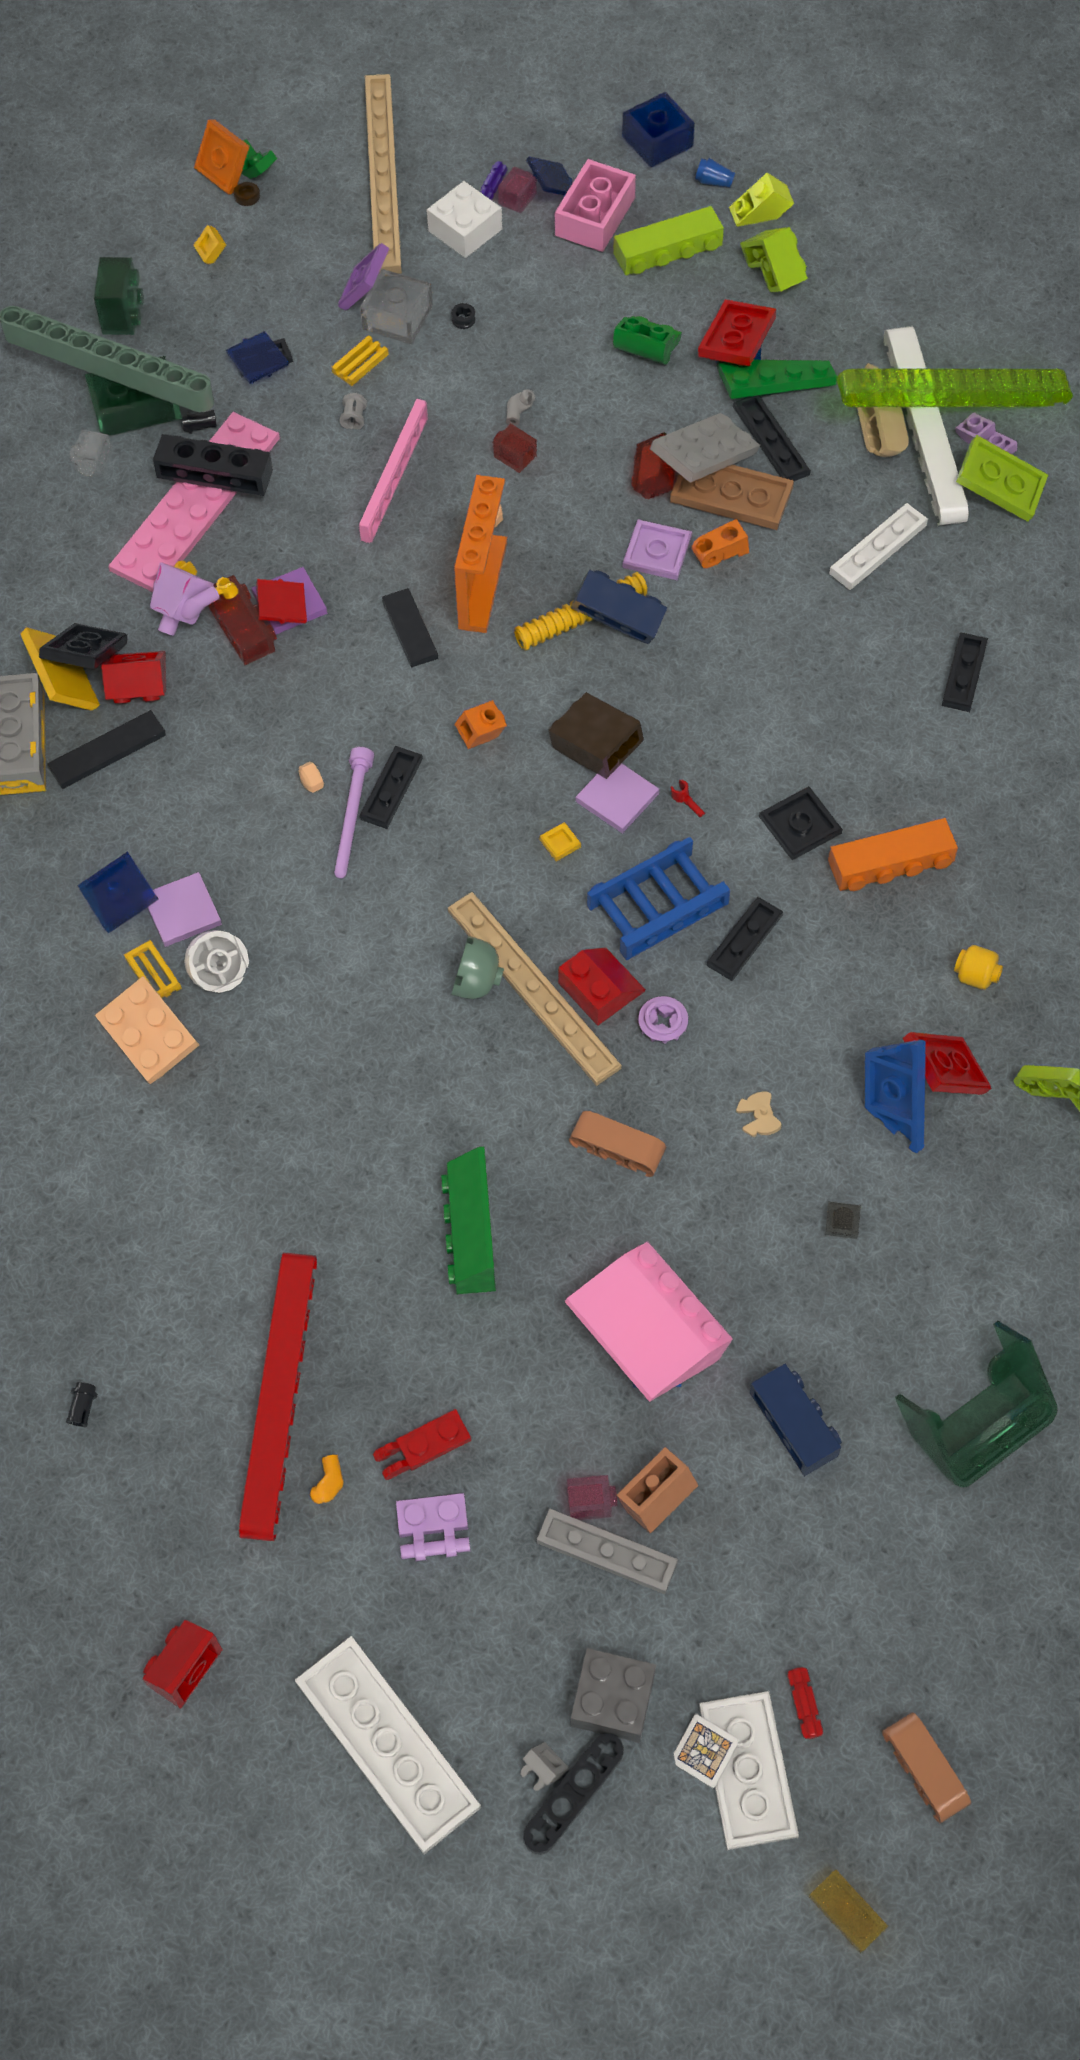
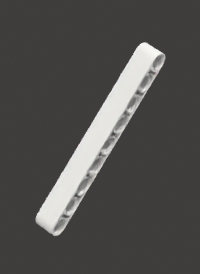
M914 327L885 330L884 345L888 346L889 352H887L890 365L894 366L895 369L893 375L896 386L900 387L901 394L899 396L902 406L906 408L908 413L905 416L909 429L913 430L914 436H912L915 450H919L920 457H918L920 467L927 477L924 480L928 494H932L933 501H931L934 514L938 516L940 521L937 524L941 526L967 522L968 505L962 485L956 482L959 474Z

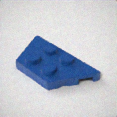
M917 1040L872 1048L865 1053V1108L875 1118L880 1119L893 1134L900 1131L911 1141L908 1148L912 1152L918 1153L924 1148L926 1041Z

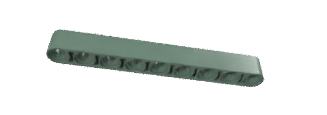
M8 306L0 311V322L4 337L9 343L196 412H206L214 405L211 381L205 374L18 306Z

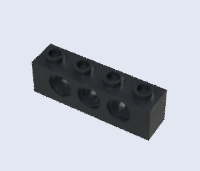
M162 434L153 458L156 477L159 479L265 496L273 472L270 452L237 447L231 444L225 445L206 440L183 438L177 435Z

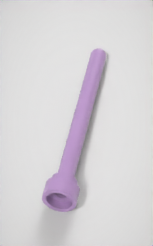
M364 747L353 748L349 759L353 775L334 871L335 876L340 879L344 878L347 873L364 776L373 765L374 753Z

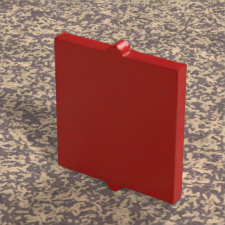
M257 579L259 620L279 621L281 624L285 622L306 624L304 583L288 582L282 579H278V581Z

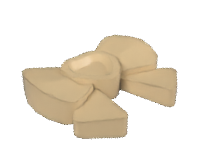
M757 1092L747 1100L741 1099L738 1104L737 1113L754 1112L756 1120L743 1127V1131L752 1137H755L757 1133L760 1135H771L781 1130V1122L773 1116L770 1106L771 1093Z

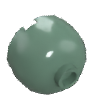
M468 936L451 995L465 999H478L487 995L493 985H500L504 968L498 967L499 955L491 944Z

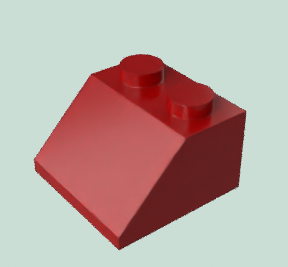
M165 651L114 654L101 664L105 700L113 699L114 703H127L131 701V698L142 697L143 701L159 700L160 696L166 692Z
M606 947L582 950L558 967V984L597 1026L645 992V988Z
M184 1620L180 1627L176 1625L172 1628L165 1639V1644L167 1645L159 1656L154 1655L148 1661L143 1671L145 1676L142 1678L149 1688L180 1709L223 1650L212 1632L187 1620Z

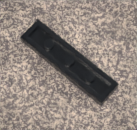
M760 395L746 397L734 402L733 408L780 477L797 481L810 475L811 470Z
M152 710L52 760L47 765L61 788L64 789L166 736V732Z

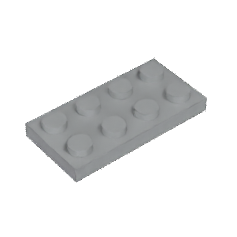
M719 413L653 440L650 450L686 480L693 482L753 456L757 453L760 445L752 439L750 434L742 431L732 423L729 417Z

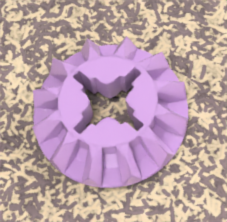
M665 996L655 997L642 1006L639 1012L638 1023L642 1034L650 1037L652 1042L657 1040L666 1044L670 1040H678L680 1035L686 1032L688 1013L685 1007L676 999ZM657 1013L663 1018L671 1017L668 1023L670 1028L663 1023L656 1024L658 1022Z

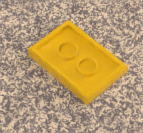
M27 627L21 632L22 640L49 700L91 711L100 705L83 667L39 658V648L56 637L55 635Z

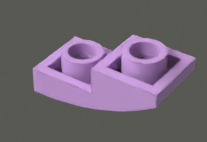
M974 412L956 427V433L969 445L971 440L978 435L1010 454H1014L1017 451V441L996 432L995 422Z

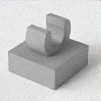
M544 1742L532 1748L525 1755L523 1760L527 1765L522 1768L520 1775L525 1777L534 1771L539 1776V1781L533 1789L538 1791L559 1780L568 1771L569 1767Z

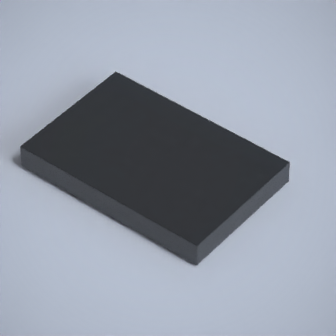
M74 623L40 647L39 658L96 669L127 645L128 635L122 632Z

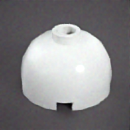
M213 930L204 932L191 941L186 949L184 963L186 972L193 983L204 990L220 993L232 990L241 983L245 970L248 968L249 959L247 949L239 938L229 932Z

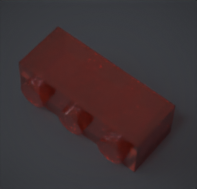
M232 575L228 579L236 585L238 594L231 599H226L221 594L218 600L207 606L245 666L275 652L274 641L277 640V637L270 624L265 625L263 620H259L258 604L253 605L250 601L251 596L244 583L240 585L236 577Z

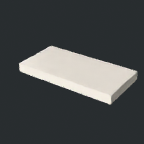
M769 1691L699 1703L701 1717L739 1739L736 1749L715 1786L727 1850L797 1838L799 1834Z

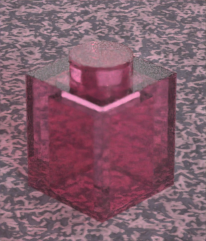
M514 166L498 186L499 205L521 214L537 194V176Z
M608 1475L567 1479L570 1517L577 1520L611 1517V1507L617 1506L616 1486H609Z

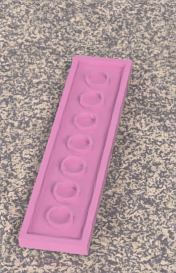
M232 412L209 442L225 445L231 444L237 447L270 452L280 437L278 432ZM176 481L109 564L110 572L153 592V584L156 581L160 562L175 567L176 562L183 561L237 492Z

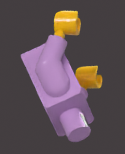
M178 561L175 567L160 562L156 581L153 584V594L150 603L151 609L163 614L158 630L174 636L179 621L193 625L196 623L201 611L207 605L220 598L219 595L222 594L224 598L231 599L238 594V588L226 577L219 578L216 583L217 587H213L214 583L196 576L197 569L192 562Z

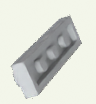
M549 1509L537 1538V1544L662 1594H666L678 1563V1559L552 1509Z

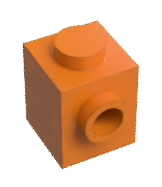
M493 700L465 710L454 724L468 749L497 738L507 726L503 713L497 708Z

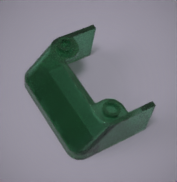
M996 1321L993 1325L1003 1350L996 1354L989 1362L987 1375L991 1385L942 1421L941 1417L933 1410H924L901 1394L895 1397L912 1437L945 1477L961 1488L970 1486L1049 1426L1057 1415V1403L1032 1341L1000 1321Z

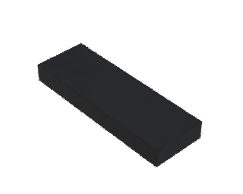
M409 588L382 596L384 607L411 668L437 660V650Z
M960 632L941 706L966 712L971 711L988 638Z
M398 746L394 747L360 814V820L388 829L423 760L422 754Z
M757 897L707 961V967L733 981L783 916V911Z

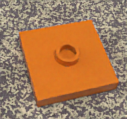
M215 119L208 120L194 168L228 195L233 194L234 188L238 185L249 145Z

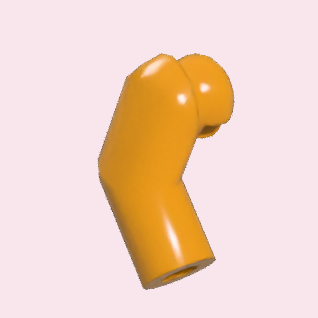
M329 1455L322 1458L325 1476L310 1491V1497L316 1504L330 1502L343 1487V1477L338 1455Z

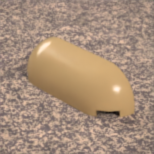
M868 363L861 373L865 376L860 391H855L856 405L865 445L869 452L877 456H895L903 452L909 442L898 391L886 373Z

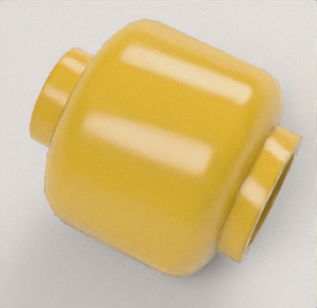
M972 945L967 950H961L954 972L958 973L960 982L984 990L990 986L991 982L998 983L1003 966L998 964L999 955L996 952Z

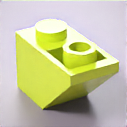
M766 173L729 208L736 226L739 227L778 219L794 205L787 185Z

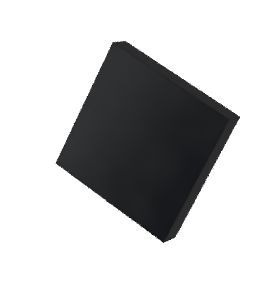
M810 786L759 813V818L792 861L839 836L843 831Z

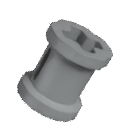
M349 393L343 397L344 412L341 414L339 422L346 429H361L364 425L362 415L363 410L367 407V400L361 394Z

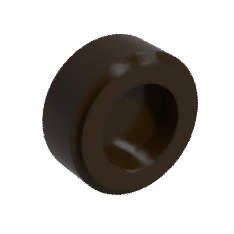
M252 182L238 184L234 188L235 201L242 206L256 204L260 199L259 187Z

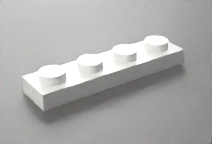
M906 503L830 567L829 574L849 590L853 589L925 528L928 519Z

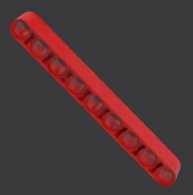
M283 1252L281 1257L240 1517L239 1537L243 1539L274 1542L276 1540L274 1525L278 1524L281 1501H279V1492L283 1491L286 1475L284 1459L288 1458L291 1442L289 1426H293L296 1404H293L294 1394H298L301 1372H298L299 1362H303L306 1342L303 1341V1333L308 1328L310 1315L308 1300H312L315 1279H312L313 1269L317 1268L316 1255Z

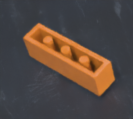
M946 818L831 846L828 862L839 890L849 889L850 891H857L869 883L878 882L879 884H885L897 876L906 874L911 877L920 874L924 869L932 867L936 869L946 868L955 861L958 847Z

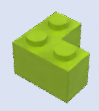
M790 227L766 230L740 242L747 265L750 268H761L770 292H781L808 279L806 264L800 257L797 249V238Z

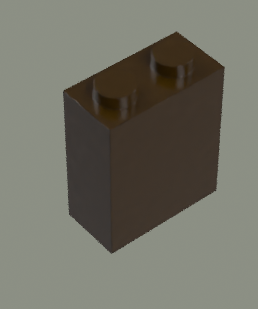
M587 692L578 701H575L570 706V709L559 720H556L548 730L552 747L606 779L644 741L639 720Z

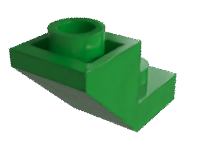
M247 139L242 140L249 145L241 172L247 178L252 179L261 175L277 160L272 150L261 154L260 151L256 153Z

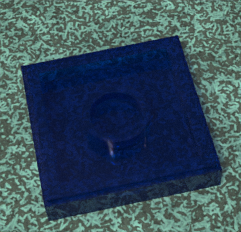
M128 851L77 885L108 933L159 900Z

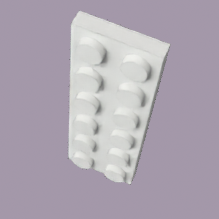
M352 1636L295 1679L298 1687L423 1854H426L481 1809L479 1802Z

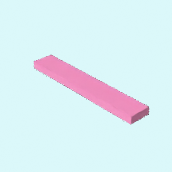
M416 399L359 523L360 538L363 542L370 543L373 541L428 420L427 403L424 400Z

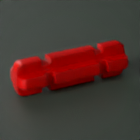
M800 1667L790 1670L788 1672L790 1687L794 1686L795 1689L792 1691L798 1719L803 1720V1724H800L802 1735L805 1739L818 1738L823 1735L824 1731L821 1720L816 1718L819 1715L813 1688L808 1686V1683L811 1682L808 1669Z

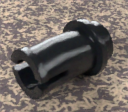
M214 409L191 414L189 411H186L185 415H181L184 432L190 431L191 434L193 430L217 427Z
M78 1382L76 1387L72 1388L73 1399L68 1418L66 1419L67 1424H72L73 1422L74 1426L87 1427L93 1399H97L98 1396L94 1385Z

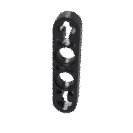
M610 1733L599 1735L524 1829L523 1840L530 1852L538 1855L548 1853L619 1765L623 1758L624 1747L622 1741L616 1735ZM612 1742L615 1744L614 1753L617 1756L614 1759L610 1756L604 1759L601 1767L607 1770L601 1774L596 1765L586 1760L591 1756L596 1762L601 1755L599 1745L603 1743L607 1746ZM579 1771H591L596 1778L594 1786L590 1789L579 1788L575 1783V1776ZM566 1798L572 1803L573 1811L571 1815L566 1818L555 1816L552 1811V1805L557 1799ZM546 1813L553 1823L562 1827L555 1831L554 1827L551 1826L546 1833V1838L549 1842L546 1845L540 1842L535 1846L531 1843L533 1835L530 1832L533 1829L537 1831L543 1829L547 1821L541 1819V1817Z

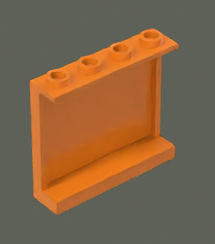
M476 475L454 567L459 630L487 633L507 546L506 536L493 535L505 478Z

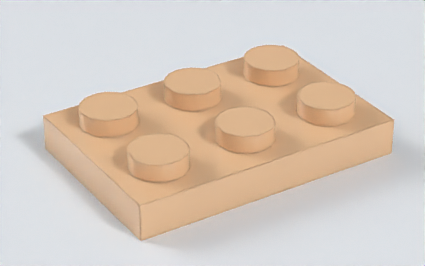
M144 976L95 1015L149 1084L162 1077L199 1046V1043Z

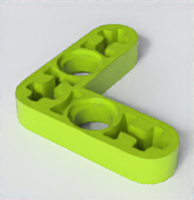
M1024 1065L1014 1078V1083L1017 1087L1033 1096L1069 1098L1080 1112V1069Z

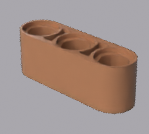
M583 1111L569 1138V1142L573 1147L581 1146L586 1148L588 1153L605 1160L607 1158L617 1161V1165L636 1172L637 1169L643 1171L647 1177H652L655 1174L667 1148L663 1141L652 1135L591 1111Z
M914 1712L882 1731L885 1741H890L896 1751L893 1753L906 1774L910 1772L916 1781L913 1785L926 1805L930 1804L936 1815H934L936 1821L942 1823L971 1804L970 1797L920 1718Z

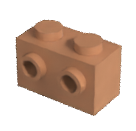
M665 1447L617 1494V1497L627 1513L651 1534L698 1487V1484L688 1466Z

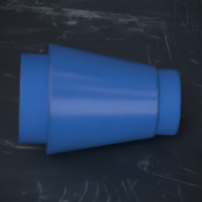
M702 158L695 179L701 181L700 184L730 188L735 172L710 158L708 160Z

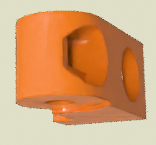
M735 519L697 538L692 544L691 549L702 567L709 568L737 554L739 557L748 554V536L738 520Z

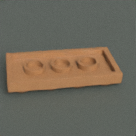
M730 465L693 482H689L679 474L670 496V502L778 530L793 490L794 481Z

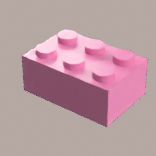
M587 159L555 212V236L603 252L635 199L636 175Z

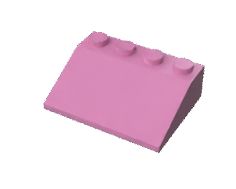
M648 1241L622 1255L565 1300L569 1308L649 1402L717 1362L733 1340Z

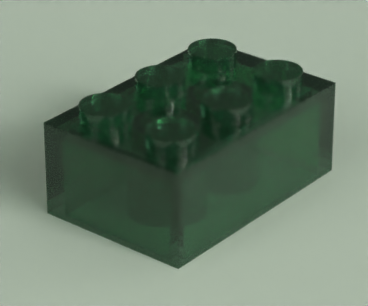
M165 356L158 357V358H161V359H163V360H166V357H165ZM93 373L85 374L101 438L181 419L180 408L177 404Z

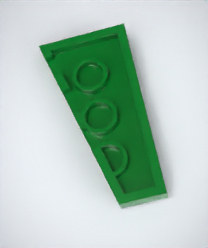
M717 360V369L730 399L834 386L837 380V375L830 361L753 360L750 366Z

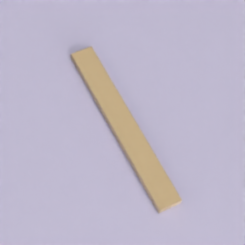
M473 892L448 907L450 915L468 936L486 941L496 949L499 955L498 967L504 968L502 976L596 1086L621 1069L622 1065Z

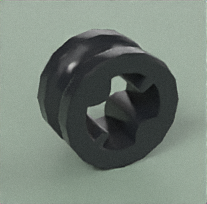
M457 304L451 311L452 323L456 328L468 329L474 325L476 320L475 309L470 304Z

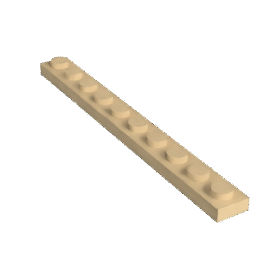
M390 74L365 76L373 247L375 248L383 243L389 248L378 275L402 273L391 78Z

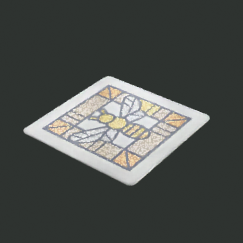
M695 1714L674 1752L675 1764L714 1788L736 1749L739 1739Z

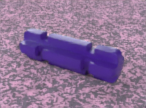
M497 161L492 166L490 174H488L479 192L492 200L494 197L493 193H496L503 180V176L507 172V166L501 161Z

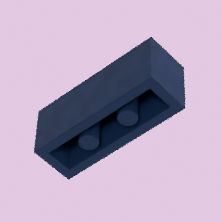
M589 570L584 576L570 608L640 642L649 644L655 638L668 607L662 605V602L653 596L647 595L645 597L635 592L636 589L629 584H618L610 580V577L602 571Z
M785 1363L752 1382L749 1393L805 1477L837 1458L841 1450L840 1444H842V1441L835 1428L832 1426L828 1427L822 1419L823 1412L814 1398L809 1399L804 1392V1383L795 1370L791 1372Z

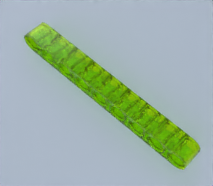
M852 368L842 371L836 379L842 402L847 407L1055 406L1054 403L1060 402L1067 404L1073 397L1066 373L1062 369Z

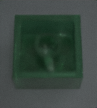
M100 257L94 301L103 335H134L136 325L141 323V312L138 309V305H143L144 295L143 289L138 288L140 280L139 270L134 269L131 257Z

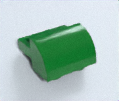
M624 317L615 327L613 345L616 349L667 365L671 352L681 340L682 332L674 330L669 325L649 322L645 317Z

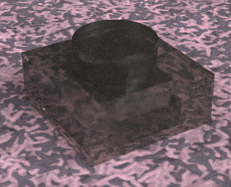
M828 1201L825 1235L857 1239L861 1205Z

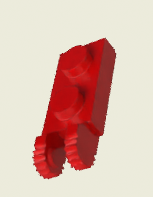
M454 1409L397 1438L396 1442H390L377 1449L373 1456L377 1462H380L401 1451L405 1460L389 1465L382 1471L384 1478L389 1480L409 1469L413 1471L470 1442L471 1436L457 1410Z

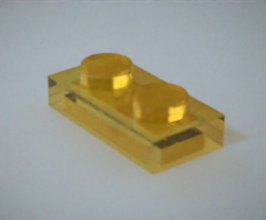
M836 1869L809 1895V1898L860 1954L888 1927Z

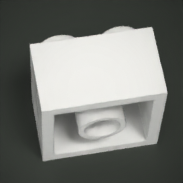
M463 181L427 209L428 231L466 258L502 230V208Z

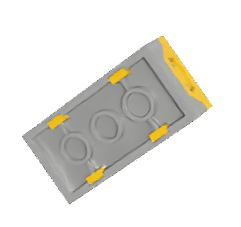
M38 673L0 676V795L46 791L45 692Z

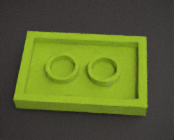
M976 435L971 440L956 482L1029 522L1035 514L1048 474Z

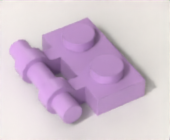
M464 1493L396 1501L400 1538L413 1536L414 1544L400 1545L402 1559L415 1558L416 1561L426 1560V1556L446 1554L447 1557H455L459 1552L470 1551L469 1537L455 1539L454 1532L468 1530ZM444 1532L445 1540L424 1542V1535Z

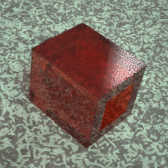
M510 424L503 431H499L494 437V457L520 473L537 457V440L513 424Z

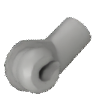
M525 389L508 400L507 425H519L520 413L529 409L535 401V395L531 390Z

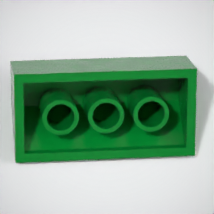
M477 1147L447 1162L448 1174L441 1175L443 1194H449L450 1204H443L445 1224L451 1223L452 1234H446L447 1254H453L454 1264L448 1265L449 1285L456 1284L457 1294L496 1291L485 1147Z

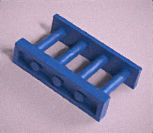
M691 837L671 843L661 853L606 883L596 884L587 892V907L591 911L602 905L623 934L620 938V952L626 961L729 904L730 889L723 881L715 886L709 885L690 860L689 856L692 855L693 849ZM678 863L700 894L690 900L684 899L664 873V870ZM653 877L674 905V909L665 914L658 913L638 884ZM626 891L649 920L647 924L638 929L631 926L612 900Z

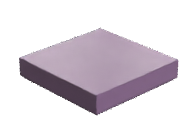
M637 520L623 561V568L678 580L692 532Z
M621 764L607 779L597 774L576 796V802L623 834L658 796L659 788Z
M199 872L142 894L165 947L222 925Z

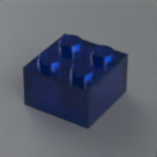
M666 92L623 112L622 137L650 167L664 162L694 146L695 123Z

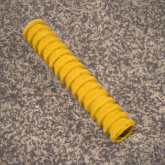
M634 572L632 577L628 575L625 576L624 580L619 579L616 582L618 584H629L636 589L635 592L643 596L647 595V584L643 576L638 572ZM571 601L570 605L564 604L562 609L555 608L554 613L549 611L546 613V616L540 615L538 620L535 618L531 619L530 624L525 622L522 625L523 627L516 626L514 634L519 646L527 651L530 645L535 647L538 645V642L544 643L546 638L550 640L554 637V634L559 636L561 631L566 633L569 631V628L574 629L577 627V624L583 625L585 620L590 622L592 618L570 608L573 603Z

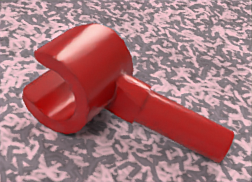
M679 780V787L682 791H677L671 786L673 800L680 803L684 802L699 818L705 815V812L689 796V787L686 781Z

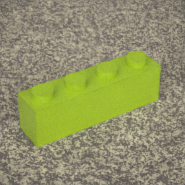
M712 206L615 235L613 254L625 276L633 273L640 274L646 269L658 265L665 266L677 259H687L694 254L717 249L723 245L724 227Z

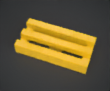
M368 335L332 366V373L353 386L389 355L388 348L385 346L381 348L378 341L373 342L372 337ZM375 351L377 352V353L374 354L369 360H367V361L365 362V360H366L368 357H370ZM359 367L355 372L348 376L353 370Z
M151 940L124 954L125 960L138 979L142 976L146 978L134 960L136 956L140 958L160 988L156 992L161 998L168 997L173 991L176 990L177 992L182 989L180 983ZM150 951L171 984L167 986L164 984L143 952Z

